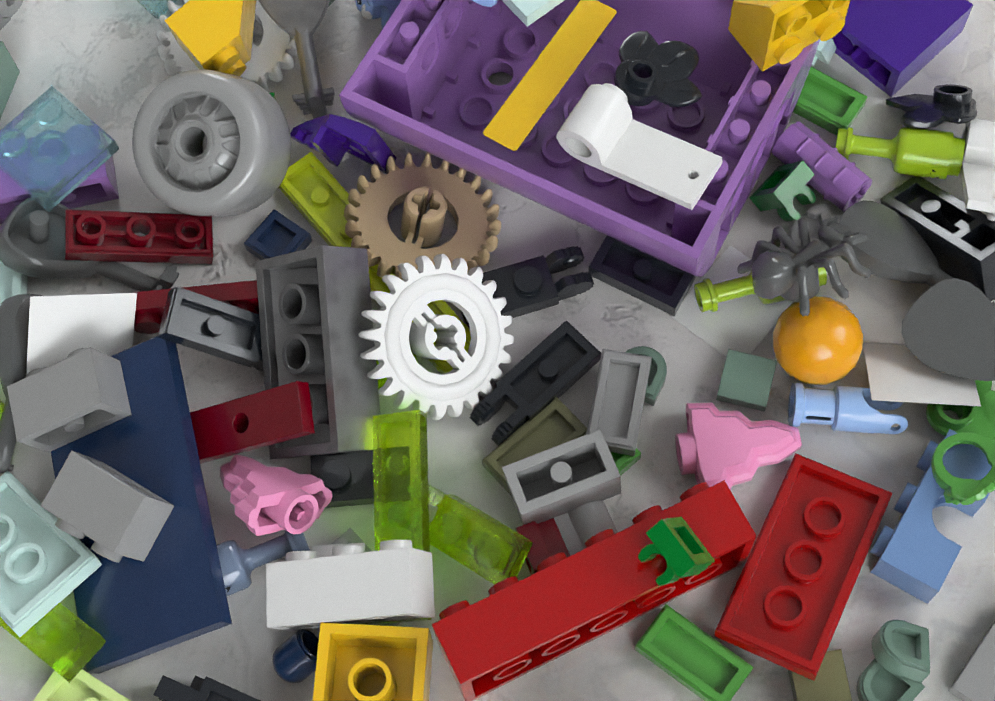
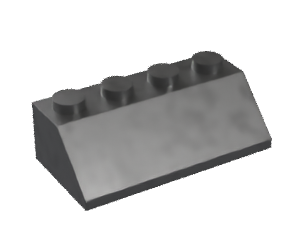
M322 245L255 261L265 390L295 381L309 382L315 430L313 434L269 445L270 459L383 449L378 379L367 377V373L376 367V360L360 357L362 352L374 347L375 343L358 335L361 331L373 329V322L361 314L365 310H372L367 249Z

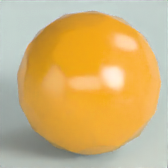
M814 296L809 299L810 313L808 316L800 314L799 302L792 303L779 316L773 331V349L777 362L790 377L805 384L827 385L843 379L855 367L863 347V334L859 320L845 304L830 297Z

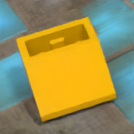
M734 0L728 30L763 72L777 63L783 65L791 62L802 52L803 48L819 39L827 41L837 35L845 25V18L851 0Z

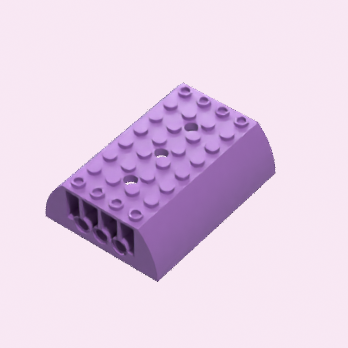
M401 0L339 94L344 109L352 118L696 277H702L709 271L769 160L774 145L784 132L797 104L820 42L819 39L803 48L802 52L791 62L783 65L777 63L762 72L728 30L734 0H597L617 11L616 15L516 151H512L484 136L483 131L580 0H564L528 27L502 0H498L492 7L482 6L472 0ZM637 31H648L659 45L665 41H681L694 47L699 53L698 65L688 78L702 93L699 101L679 108L670 107L657 100H653L646 106L629 105L633 120L722 157V165L693 210L581 162L567 153L556 138L558 130L590 85H603L604 83L615 85L614 75L617 67L621 64L619 57L620 46L629 35ZM504 72L509 74L512 80L506 85L497 86L491 84L488 78L492 74Z

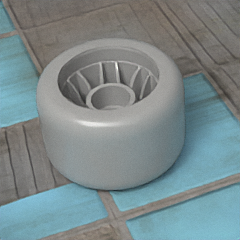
M199 69L175 74L153 89L137 114L133 128L132 148L135 164L143 182L150 192L162 203L174 210L190 215L234 216L259 207L279 188L289 167L291 135L287 119L281 107L261 86L243 77L215 70ZM206 135L207 147L203 152L202 144L204 136Z

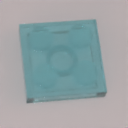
M53 86L0 130V169L48 212L119 150L115 140Z

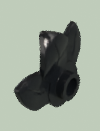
M637 31L623 41L619 49L621 64L616 69L614 83L615 86L626 94L629 105L646 106L653 100H657L670 107L679 108L694 104L701 99L702 93L699 88L688 79L699 62V53L694 47L687 43L673 40L665 41L659 45L648 31Z
M946 84L934 87L933 96L910 94L886 99V105L906 112L901 118V124L908 128H932L944 121L961 124L970 122L977 116V110H975L976 101L972 99L973 90L962 85Z

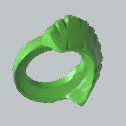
M962 432L947 437L936 447L932 455L931 469L936 483L945 490L943 494L946 503H953L955 505L960 503L962 505L973 504L995 490V437L988 439L977 433ZM970 444L983 451L992 468L981 480L958 478L951 475L943 465L944 454L955 445Z

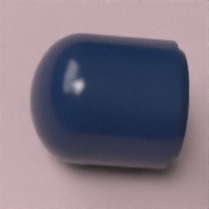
M299 629L274 651L272 657L273 667L278 676L284 681L300 683L316 671L319 639L312 632Z

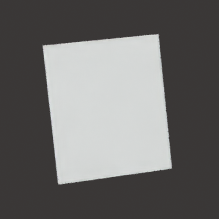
M730 245L698 283L703 282V279L709 278L712 284L747 276L751 271L739 274L737 268L739 264L751 259ZM693 288L681 303L675 316L670 315V317L724 356H727L728 349L751 354L775 326L779 316L794 301L785 300L765 305L759 300L757 295L751 294L718 303V311L701 312Z
M137 293L30 297L26 375L32 370L49 367L66 359L71 352L77 349L91 347L112 356L133 346Z
M863 343L872 401L981 406L975 380L943 373L925 365L912 354L906 345Z

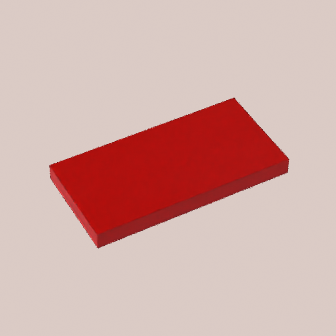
M795 453L716 627L714 636L815 681L893 493Z

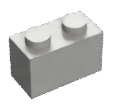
M91 347L77 349L71 352L66 359L49 367L32 370L26 375V378L7 386L17 442L46 452H51L132 415L120 361Z
M601 429L502 467L508 489L523 525L532 521L538 524L565 514L583 504L593 501H604L621 494V476Z
M71 451L41 507L58 517L55 523L56 527L80 539H83L86 535L94 540L91 546L94 552L119 563L123 556L144 562L174 505L104 462Z

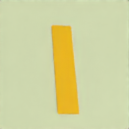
M580 0L485 128L483 135L512 151H516L611 22L617 11L597 0Z

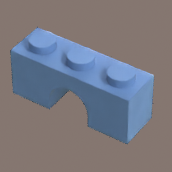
M949 429V431H948L947 434L944 436V438L942 439V441H943L944 439H946L947 437H949V436H951V435H954V434H957V433H956L955 431ZM932 440L928 443L916 465L917 468L924 471L919 483L915 486L908 482L893 508L901 513L894 529H891L885 525L870 553L878 557L871 571L872 574L926 604L940 591L962 546L947 539L937 530L933 522L932 510L937 507L948 506L973 517L990 494L988 493L982 500L975 501L969 505L946 503L943 494L945 490L936 483L932 474V455L939 445ZM970 444L955 445L943 457L945 469L951 475L962 479L981 480L992 468L983 451Z

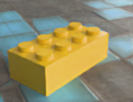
M320 622L312 701H429L433 639L429 628Z

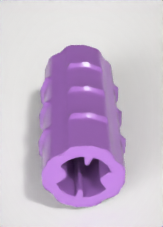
M800 121L790 125L781 134L772 149V154L785 165L803 160L815 174L806 185H811L823 195L824 200H829L843 212L855 203H858L872 184L873 180L857 168L855 162L851 163L838 152L837 148H832L822 140L819 133L815 134Z

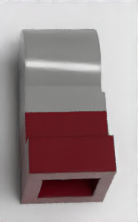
M603 501L589 502L536 524L535 521L515 528L517 544L531 575L537 573V565L550 556L564 552L569 557L585 549L584 543L601 531L613 529L615 534L618 533Z

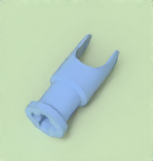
M792 383L788 403V423L790 426L799 427L801 423L830 425L833 431L870 434H899L908 427V421L905 417L896 414H883L878 411L898 409L902 406L903 402L872 401L870 388L836 385L833 390L804 388L801 383ZM893 424H899L898 427H891Z

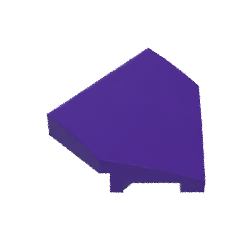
M328 114L317 117L294 127L290 133L291 138L300 144L307 145L312 150L320 152L335 167H338L346 152L370 165L377 164L379 170L385 173L389 156H392L394 161L397 159L375 129L342 116Z

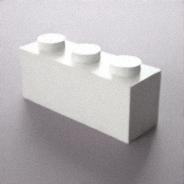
M411 540L380 542L379 551L364 552V546L359 545L337 546L332 548L333 556L318 557L316 551H293L286 553V561L266 564L267 628L298 631L299 629H319L320 622L370 624L435 617L432 553L412 548Z

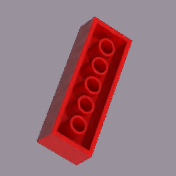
M725 480L709 487L707 482L699 483L683 492L679 497L681 502L664 510H662L660 505L650 507L632 519L634 525L616 534L613 529L601 531L584 543L585 549L569 557L564 552H561L543 560L536 567L537 573L520 581L516 576L506 578L488 590L490 596L472 605L469 604L468 600H464L444 609L439 614L441 620L433 623L432 627L441 652L465 701H473L744 565L757 536ZM682 517L715 561L698 575L679 578L674 583L658 586L655 580L666 571L667 563L665 558L658 554L651 561L641 562L638 555L646 545L653 544L646 534L649 529L661 519Z

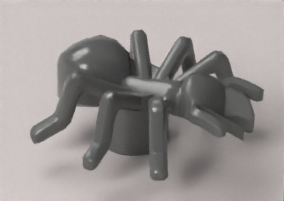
M836 216L820 222L818 230L819 240L811 242L807 220L799 218L798 236L801 240V246H797L780 226L775 227L772 232L771 241H757L752 259L739 264L737 268L739 274L752 271L753 288L757 296L772 299L781 295L786 300L799 302L800 314L802 316L809 315V299L816 296L820 290L818 268H825L832 288L842 299L849 297V291L841 283L836 264L832 258L844 256L851 270L859 276L869 278L872 274L870 269L859 263L852 248V245L866 241L867 234H859V232L851 234L850 228L842 223H838ZM780 241L785 246V249L780 248Z

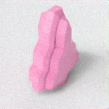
M687 403V432L675 435L677 461L681 475L695 474L697 484L707 482L709 487L725 480L730 490L734 485L751 481L758 467L779 464L802 446L799 429L774 420L751 422L740 411H719L713 403Z
M235 455L230 462L220 466V478L224 488L231 493L230 502L235 506V515L245 522L248 529L256 536L271 534L281 530H286L293 535L301 534L313 525L314 521L320 517L324 508L332 500V491L325 487L322 479L311 474H298L285 467H267L253 458Z

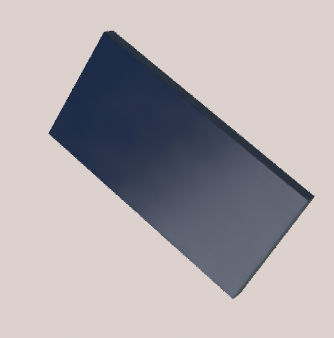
M158 336L111 356L121 363L132 415L51 451L55 479L70 452L74 451L104 462L174 505L144 562L125 556L121 558L119 563L111 561L91 549L94 540L86 535L83 539L78 538L102 564L73 590L86 672L99 674L232 624L176 343L158 338Z

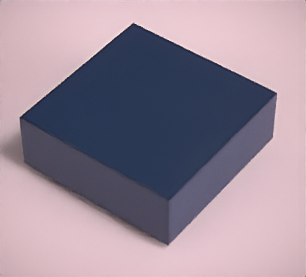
M273 209L244 242V245L248 252L263 260L305 250L312 242V238L309 232Z

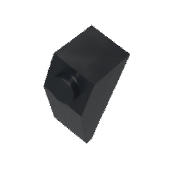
M913 176L880 199L881 204L897 212L917 230L933 252L941 270L953 278L970 282L980 289L990 301L995 299V221L988 220L987 216L978 210L967 209L965 202L920 176Z

